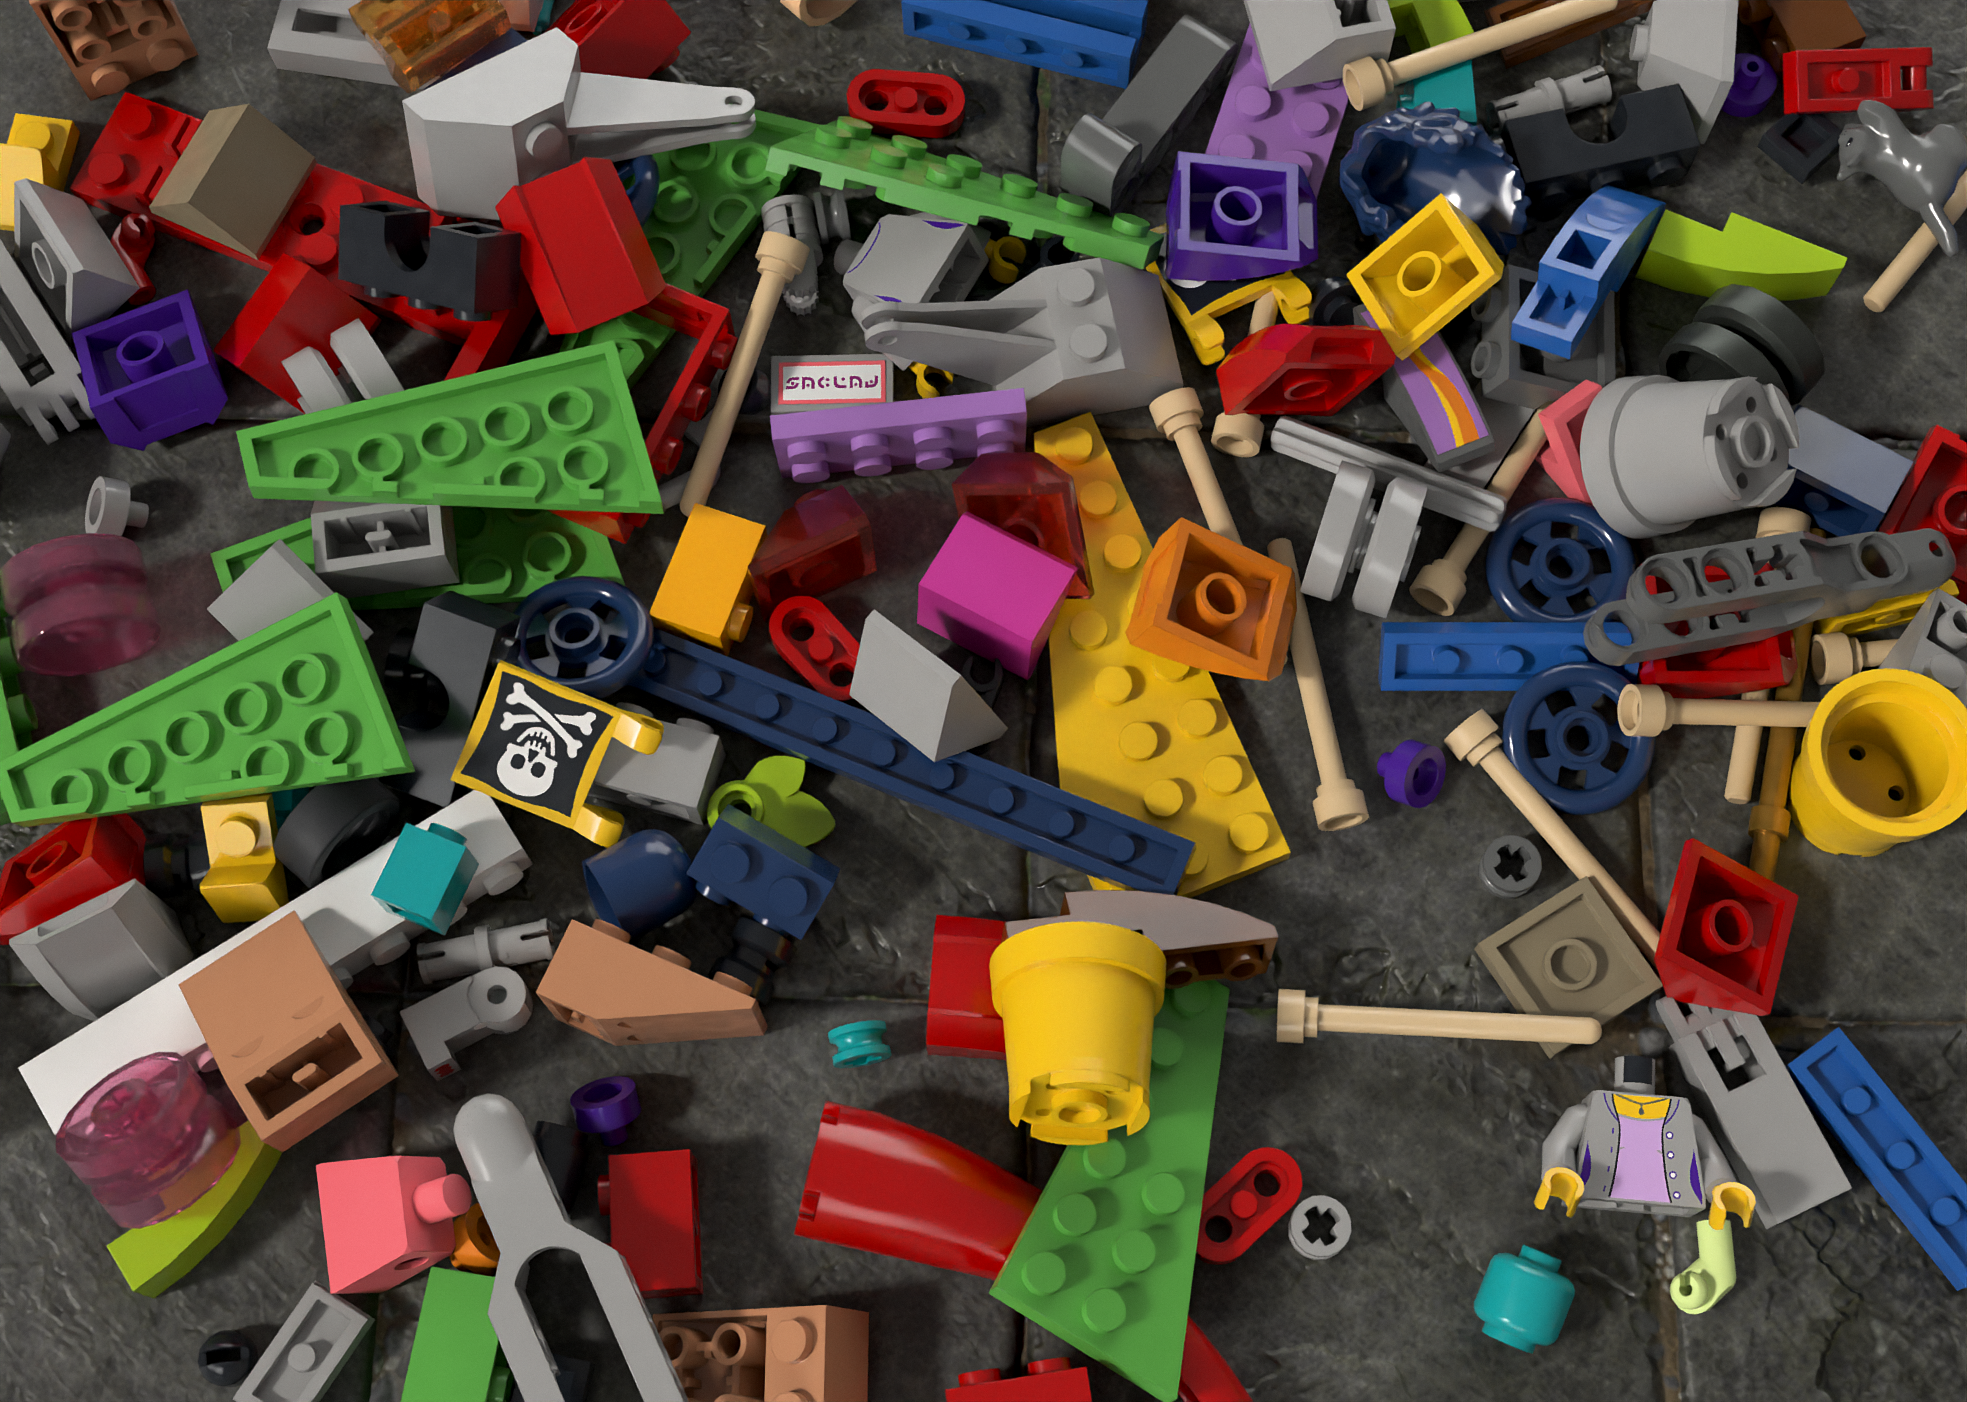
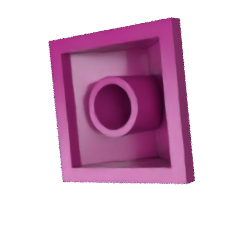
M966 511L962 514L919 583L917 624L993 663L998 658L1003 668L1028 680L1034 671L1079 568Z

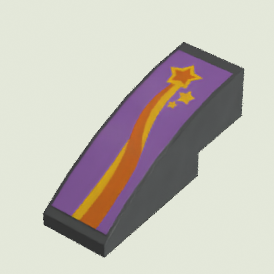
M1364 303L1353 308L1354 325L1380 330ZM1439 331L1403 361L1396 356L1394 365L1380 376L1383 380L1385 400L1438 473L1496 451L1495 440L1463 372Z

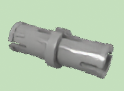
M1597 65L1578 74L1555 81L1550 77L1535 81V87L1512 96L1489 101L1486 105L1489 126L1493 128L1499 125L1498 128L1494 129L1493 134H1501L1505 120L1561 108L1564 109L1565 115L1585 108L1610 102L1612 90L1608 75L1598 79V76L1604 75L1605 70L1602 66Z
M548 918L491 930L489 925L475 927L474 934L431 943H418L417 956L423 957V960L418 961L422 980L425 985H429L436 981L476 974L495 966L511 967L546 959L552 960L555 954L554 945L551 946L550 943L554 942L551 925Z

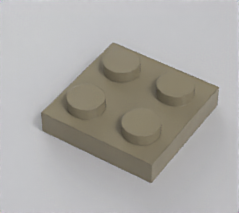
M1587 876L1479 942L1474 949L1518 1014L1590 1017L1597 1020L1602 1027L1657 992L1663 986L1660 979ZM1538 1042L1549 1059L1573 1045L1571 1043Z

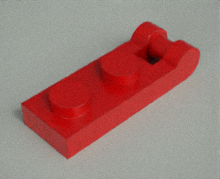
M1932 47L1796 50L1783 53L1784 115L1857 112L1863 100L1884 103L1896 112L1933 109V90H1927V68L1933 66ZM1900 70H1902V90H1901Z

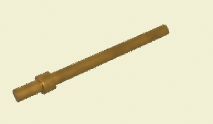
M1810 528L1809 533L1826 539L1827 534L1825 531L1818 528ZM1813 621L1793 629L1798 668L1789 684L1777 687L1775 701H1802ZM1798 727L1770 728L1759 805L1752 807L1748 835L1753 838L1749 869L1773 882L1775 880L1780 843L1787 841L1791 813L1785 807Z

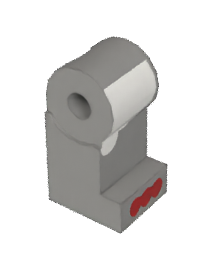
M495 966L451 985L400 1011V1014L427 1070L438 1082L461 1070L454 1053L492 1033L507 1035L517 1032L525 1026L532 1015L533 1000L529 989L517 972L507 967Z

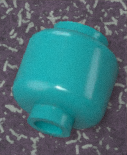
M1523 1244L1519 1256L1510 1253H1498L1493 1256L1473 1307L1476 1315L1485 1321L1482 1332L1533 1354L1537 1344L1541 1346L1553 1344L1559 1337L1575 1296V1288L1572 1282L1558 1274L1562 1260Z

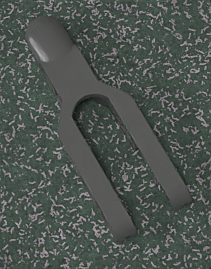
M1931 528L1890 535L1871 531L1829 539L1805 531H1797L1657 554L1647 558L1629 577L1626 599L1602 605L1586 622L1583 631L1584 642L1589 652L1600 662L1621 666L1762 641L1815 620L1865 611L1880 600L1920 594L1936 589L1949 581L1956 571V557L1948 538L1941 532ZM1929 543H1935L1939 548L1931 552L1929 550ZM1768 561L1770 565L1776 569L1773 571L1762 572L1761 574L1754 575V573L1759 571ZM1705 566H1715L1722 569L1728 574L1730 579L1708 583L1704 572ZM1646 576H1657L1664 579L1673 591L1650 595L1645 584ZM1738 611V613L1741 616V619L1738 620L1735 614H1731L1729 612ZM1717 615L1712 621H1709V616ZM1615 619L1622 622L1631 633V645L1621 646L1611 641L1604 632V620ZM1686 620L1689 628L1688 635H1676L1670 632L1664 624Z

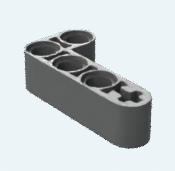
M1184 15L1172 28L1105 117L1100 119L1092 113H1087L1077 122L1062 150L1061 191L1090 200L1094 204L1092 210L1113 218L1116 213H1122L1223 81L1236 58L1239 48L1238 44L1192 16Z

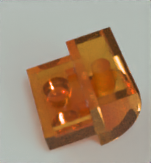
M362 0L348 9L354 24L384 60L392 78L409 94L511 29L507 11L498 0Z

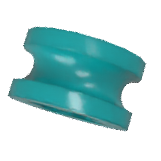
M860 1021L839 1026L829 1031V1042L838 1047L837 1054L832 1057L834 1067H862L890 1058L892 1056L890 1046L883 1044L881 1039L882 1035L887 1032L885 1021Z

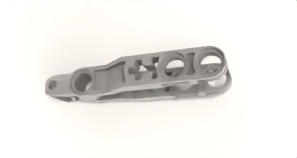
M487 1093L473 1097L466 1102L455 1118L453 1128L455 1141L471 1177L478 1202L500 1251L487 1314L524 1401L565 1402L556 1380V1376L560 1375V1371L525 1290L530 1270L528 1262L535 1255L548 1249H567L581 1257L643 1401L689 1402L626 1258L620 1255L617 1250L572 1225L525 1117L511 1101L501 1095Z

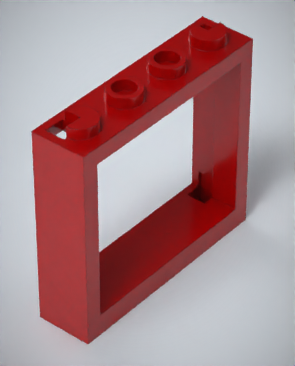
M521 267L518 308L492 311L491 320L477 321L444 381L506 366L538 308ZM665 283L666 288L651 302L631 312L689 335L699 341L645 441L657 484L663 473L670 475L676 468L683 451V441L681 439L690 421L698 422L704 415L711 397L709 386L718 369L726 370L729 367L738 342L728 308ZM547 510L624 544L627 543L634 527L642 528L651 515L650 513Z

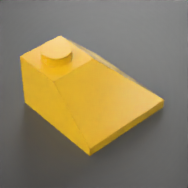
M1440 193L1349 271L1346 276L1395 355L1403 361L1498 282L1502 277L1504 264L1478 225Z

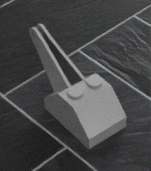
M557 27L402 100L418 197L438 216L500 220L495 206L513 185H524L578 163L583 157L611 159L612 162L707 142L740 139L749 136L756 128V117L754 114L755 99L749 91L734 87H712L581 72L578 44ZM730 122H740V123H738V124H731Z
M1101 257L1039 268L989 301L940 303L884 301L866 307L860 314L862 326L867 329L864 333L867 348L896 355L993 385L994 391L1024 388L1027 410L1026 427L1070 420L1088 412H1091L1092 415L1148 406L1159 396L1172 390L1183 388L1182 375L1159 276Z

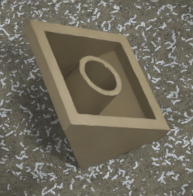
M250 104L209 110L149 208L152 213L259 260L316 166L317 161L312 154Z

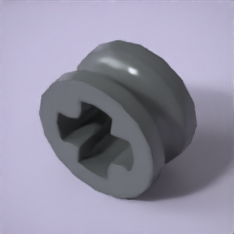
M835 189L831 196H824L821 191H814L813 197L821 245H829L833 237H840L843 241L846 239L851 240L844 191Z
M1517 835L1502 836L1495 839L1482 855L1478 865L1479 878L1483 886L1492 895L1502 899H1516L1525 895L1538 880L1542 870L1541 856L1537 848L1528 839ZM1505 853L1508 860L1516 855L1524 862V866L1519 872L1520 881L1515 882L1511 874L1506 879H1502L1495 870L1501 862L1499 854Z

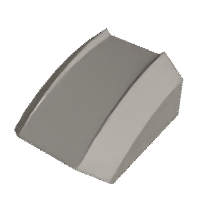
M136 879L9 939L10 946L23 964L58 1003L72 1014L92 1021H96L188 965L194 956L175 911Z

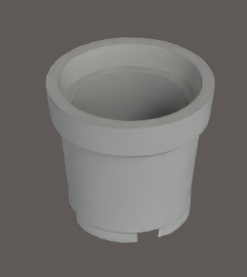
M1650 375L1622 377L1610 382L1593 399L1584 419L1580 440V461L1583 480L1595 509L1603 520L1618 533L1630 538L1645 539L1680 531L1688 527L1696 519L1746 508L1764 507L1776 503L1791 487L1797 469H1787L1789 449L1799 448L1798 425L1785 395L1772 383L1762 385L1755 381L1758 377L1750 376L1727 380L1679 382L1668 376Z

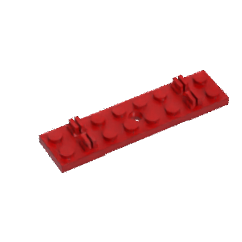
M126 91L70 187L74 196L83 199L89 205L123 218L131 213L143 214L150 218L157 231L181 240L184 239L268 272L271 271L282 254L285 253L315 269L368 310L461 347L465 344L477 322L454 318V309L448 307L436 310L411 307L408 305V297L402 295L395 298L368 296L364 294L363 285L338 279L340 205L389 201L430 211L429 236L430 227L469 223L473 221L462 217L438 216L425 203L317 163L259 260L152 213L149 206L203 120ZM311 220L323 222V227L319 232L311 235L302 233V229L307 222Z

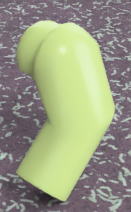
M1709 1220L1696 1222L1699 1258L1681 1274L1679 1273L1675 1276L1670 1284L1672 1300L1686 1313L1699 1314L1709 1311L1736 1283L1737 1277L1730 1220H1725L1723 1230L1712 1229L1709 1225Z

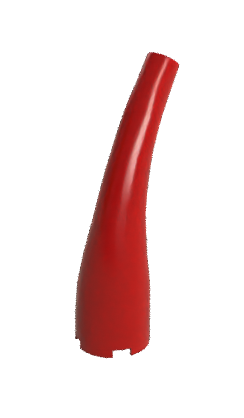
M825 1100L817 1141L813 1148L799 1212L802 1213H799L794 1235L996 1280L1043 1191L994 1162L937 1134L878 1112ZM1188 1315L1178 1395L1184 1402H1253L1225 1359Z

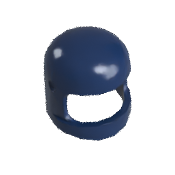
M656 829L639 831L582 861L588 895L596 913L601 920L631 935L629 944L640 940V937L686 912L694 903L697 895L695 887L697 880L686 874L692 862L681 844L665 831Z

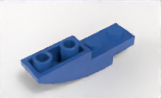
M1609 185L1592 194L1565 223L1540 260L1538 280L1512 321L1511 340L1570 359L1610 290L1619 291L1665 211L1666 203Z

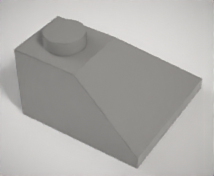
M1656 0L1651 6L1645 24H1635L1631 37L1629 58L1630 60L1639 61L1637 85L1645 91L1679 83L1700 144H1705L1734 81L1738 0Z

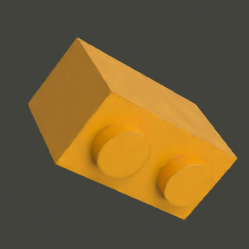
M695 503L649 612L653 621V627L728 656L734 640L742 642L749 630L753 617V607L748 604L756 585L764 587L773 570L776 552L771 550L766 526Z

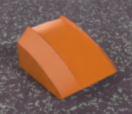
M1181 517L1158 538L1142 568L1144 571L1131 620L1125 631L1129 643L1155 655L1219 674L1262 681H1270L1281 675L1297 612L1295 573L1293 569Z

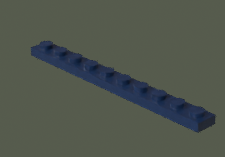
M610 610L605 623H610L619 613ZM655 627L653 646L646 664L638 675L624 686L626 689L1127 891L1177 895L1196 851V843L969 752L963 751L933 762L871 713ZM615 640L610 641L609 649L604 658L616 661L623 652L626 643Z

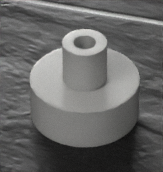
M99 476L92 485L86 506L85 529L88 537L116 542L122 536L126 525L144 528L148 519V504L130 501V487L127 481Z

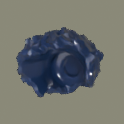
M1424 102L1413 109L1401 107L1385 113L1380 118L1362 125L1355 131L1352 149L1341 160L1339 183L1345 197L1355 210L1361 232L1367 236L1376 234L1382 243L1442 193L1478 225L1497 255L1506 256L1517 245L1515 235L1522 234L1527 229L1528 222L1526 221L1525 211L1532 203L1530 197L1524 195L1525 184L1522 177H1520L1519 169L1512 164L1514 158L1505 153L1504 146L1496 144L1488 136L1482 125L1474 126L1459 118L1460 111L1456 107L1435 108L1432 102Z

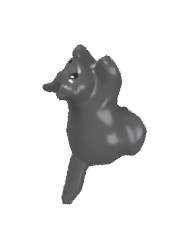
M1863 100L1857 110L1862 124H1845L1841 129L1842 133L1838 136L1840 169L1836 177L1837 180L1843 182L1855 173H1866L1873 176L1884 184L1898 203L1914 213L1921 214L1923 221L1948 257L1956 256L1959 252L1957 231L1943 208L1955 192L1961 172L1967 167V138L1960 129L1945 124L1936 125L1933 130L1921 135L1912 134L1892 108L1881 102Z

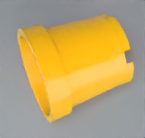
M1873 669L1852 675L1841 681L1825 695L1816 708L1805 730L1801 753L1792 764L1789 781L1790 798L1787 800L1791 818L1798 830L1808 841L1825 852L1836 855L1844 853L1870 857L1889 850L1897 843L1923 838L1951 824L1967 810V708L1940 683L1908 670ZM1849 750H1858L1862 755V759L1854 760L1850 756ZM1890 789L1898 791L1901 797L1900 801L1892 800L1888 795V791Z
M1084 921L1059 922L1037 926L1017 933L1002 942L990 958L989 969L993 1005L997 1013L1003 1018L1009 1082V1118L1011 1122L1018 1127L1020 1119L1031 1124L1032 1137L1041 1141L1063 1145H1095L1108 1142V1130L1126 1124L1127 1136L1142 1129L1150 1117L1149 1087L1154 1017L1160 1011L1164 1002L1166 958L1162 950L1152 940L1133 930L1106 923Z

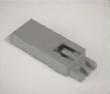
M281 0L267 49L277 69L423 90L486 46V43L493 41L496 27L485 20L458 17L455 9L392 0ZM403 37L433 41L432 49L421 47L419 41L415 40L411 41L410 48L400 45Z
M0 239V386L16 412L29 427L34 424L43 440L49 445L59 439L55 428L48 421L50 418L58 415L66 429L71 432L80 427V424L69 407L79 402L80 408L91 420L95 416L89 406L77 356L17 261ZM45 356L55 373L52 375L42 362L29 370L38 382L31 387L21 369Z
M1665 996L1656 1000L1657 1011L1674 1041L1669 1050L1740 1182L1753 1192L1756 1200L1755 1209L1766 1230L1852 1189L1757 1015L1682 1002L1688 1013V1016L1684 1017L1673 998ZM1717 1047L1725 1061L1723 1065L1725 1072L1728 1073L1741 1067L1749 1082L1728 1092L1707 1051Z

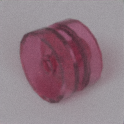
M97 533L59 537L33 545L16 554L0 569V589L4 607L14 618L11 626V637L17 662L23 668L45 676H74L94 673L125 664L146 653L159 641L161 627L154 600L146 592L148 575L142 551L134 541L115 534Z
M177 1052L149 1054L134 1059L109 1073L89 1089L73 1106L56 1134L57 1154L85 1185H91V1194L120 1227L137 1229L164 1222L193 1205L216 1185L232 1165L241 1144L240 1127L220 1102L211 1095H207L204 1081L189 1062Z

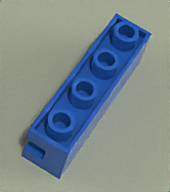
M902 0L901 3L905 35L1126 89L1130 84L1146 33L1149 0Z

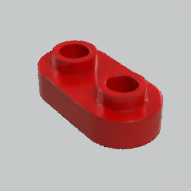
M870 69L858 74L851 81L847 89V104L850 117L870 123L873 126L871 133L941 138L958 130L965 118V95L963 89L956 80L943 74ZM874 103H882L887 106L882 111H874L868 108ZM932 108H941L945 113L929 115L927 111Z
M793 596L782 601L774 609L769 622V631L776 651L811 690L853 707L860 704L849 695L852 682L843 687L836 686L831 682L832 677L839 671H848L854 675L860 644L819 600L810 596ZM801 626H807L814 630L812 637L806 641H797L791 635L796 628Z
M1272 1147L1255 1149L1244 1156L1203 1195L1196 1257L1214 1265L1228 1264L1237 1260L1294 1206L1302 1190V1174L1296 1161L1289 1154ZM1260 1174L1272 1175L1278 1182V1192L1269 1197L1260 1195L1254 1187L1255 1177ZM1213 1219L1223 1220L1230 1228L1229 1239L1221 1243L1210 1240L1205 1232L1206 1224Z

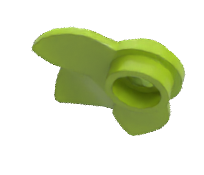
M772 756L759 761L745 780L730 781L720 786L711 796L707 806V819L711 829L728 804L734 806L738 803H746L751 806L752 818L804 848L815 845L826 838L836 827V821L820 801L811 795L799 791L804 781L806 763L802 759L790 756Z

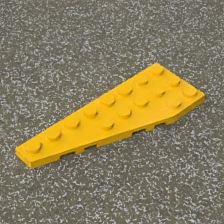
M1091 412L1035 432L1034 455L1042 549L1079 568L1048 637L1059 789L1195 842L1196 851L1177 896L1192 898L1289 859L1291 851L1209 671L1155 655L1129 643L1125 631L1131 620L1144 571L1142 568L1153 548ZM1087 875L1093 890H1124Z

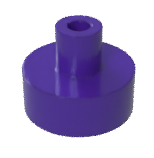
M1749 53L1736 54L1734 81L1721 110L1735 117H1751L1762 112L1768 105L1777 84L1776 74L1772 66L1757 55Z
M1410 739L1399 744L1393 753H1383L1377 763V772L1380 776L1384 777L1385 790L1392 800L1414 808H1423L1429 805L1440 792L1445 778L1446 762L1442 751L1438 747Z
M623 1076L606 1077L592 1081L577 1089L570 1097V1105L577 1128L587 1133H600L602 1144L605 1146H615L626 1141L628 1133L625 1125L633 1121L642 1109L635 1082Z

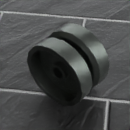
M1730 284L1717 289L1700 307L1692 323L1683 326L1663 347L1657 358L1660 375L1671 377L1679 382L1727 380L1747 376L1758 377L1755 381L1762 385L1772 383L1780 389L1790 406L1799 404L1825 373L1824 354L1814 334L1802 320L1776 298L1753 287Z

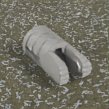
M783 195L769 200L761 208L764 232L772 231L790 236L789 229L793 228L795 239L810 248L802 274L794 275L792 283H785L782 290L784 294L783 299L786 301V307L790 308V312H795L797 316L802 314L805 317V314H811V311L816 309V303L819 302L817 267L823 261L818 223L815 216V205L812 199L803 195ZM786 207H791L793 216L787 217Z

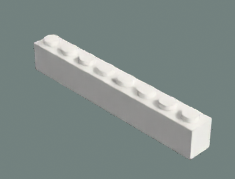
M473 790L416 825V827L427 831L430 823H437L460 833L467 838L465 846L479 863L450 925L465 915L468 904L486 893L497 895L507 891L522 879V871L533 865L492 797L479 791ZM399 836L18 1067L54 1135L76 1146L81 1143L89 1145L99 1142L113 1134L120 1127L119 1119L141 1106L143 1108H151L167 1101L178 1092V1083L197 1071L209 1072L219 1068L178 984L295 910L345 990L353 983L352 976L374 962L376 965L389 963L404 954L410 947L409 941L428 930V928L386 912L371 896Z

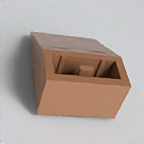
M29 0L33 10L90 101L103 95L118 93L133 82L159 71L174 69L182 61L199 55L173 0Z
M295 910L178 984L228 1087L259 1138L264 1143L281 1152L295 1145L399 1076Z
M573 919L571 920L536 991V994L558 1021L615 1046L762 1036L768 1028L758 1005L759 1002L750 997L753 989L748 984L722 972H716L712 980L689 970L692 964L689 959L662 946L656 945L652 954L629 944L631 939L629 933L599 919L594 920L592 927Z
M829 1305L653 1314L654 1324L689 1402H868L869 1312Z

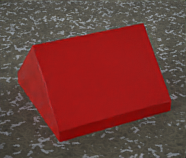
M283 253L213 351L305 414L297 401L302 396L281 361L310 346L320 351L334 375L338 376L340 373L337 368L341 367V364L330 346L331 333L359 318L369 334L372 335L382 320L315 269Z
M1694 838L1686 840L1654 957L1667 998H1673L1678 1002L1758 1016L1770 1014L1799 895Z

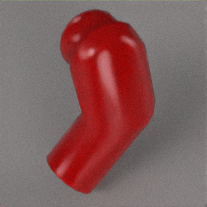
M131 213L125 216L110 240L140 287L128 299L131 305L145 304L156 294V288L144 270V266L154 246L155 227L150 218L139 213Z

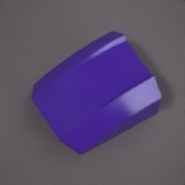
M1178 151L1170 179L1166 208L1165 275L1168 279L1210 281L1253 278L1286 272L1303 267L1318 259L1317 200L1305 172L1299 164Z
M188 289L72 333L90 409L112 444L144 451L148 444L205 422L214 424L228 399L214 354Z

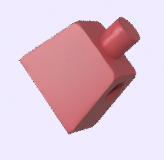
M387 1156L327 1162L316 1165L331 1294L385 1292L452 1255L456 1246L452 1217L462 1215L469 1210L472 1196L470 1187L462 1176L458 1174L447 1175L445 1163L440 1157Z

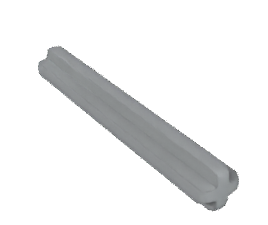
M1289 416L1280 417L1273 428L1270 440L1271 448L1274 451L1335 474L1338 472L1341 460L1372 469L1376 480L1374 488L1386 492L1388 484L1396 477L1426 485L1428 488L1423 507L1489 532L1496 531L1504 518L1507 507V500L1504 496Z

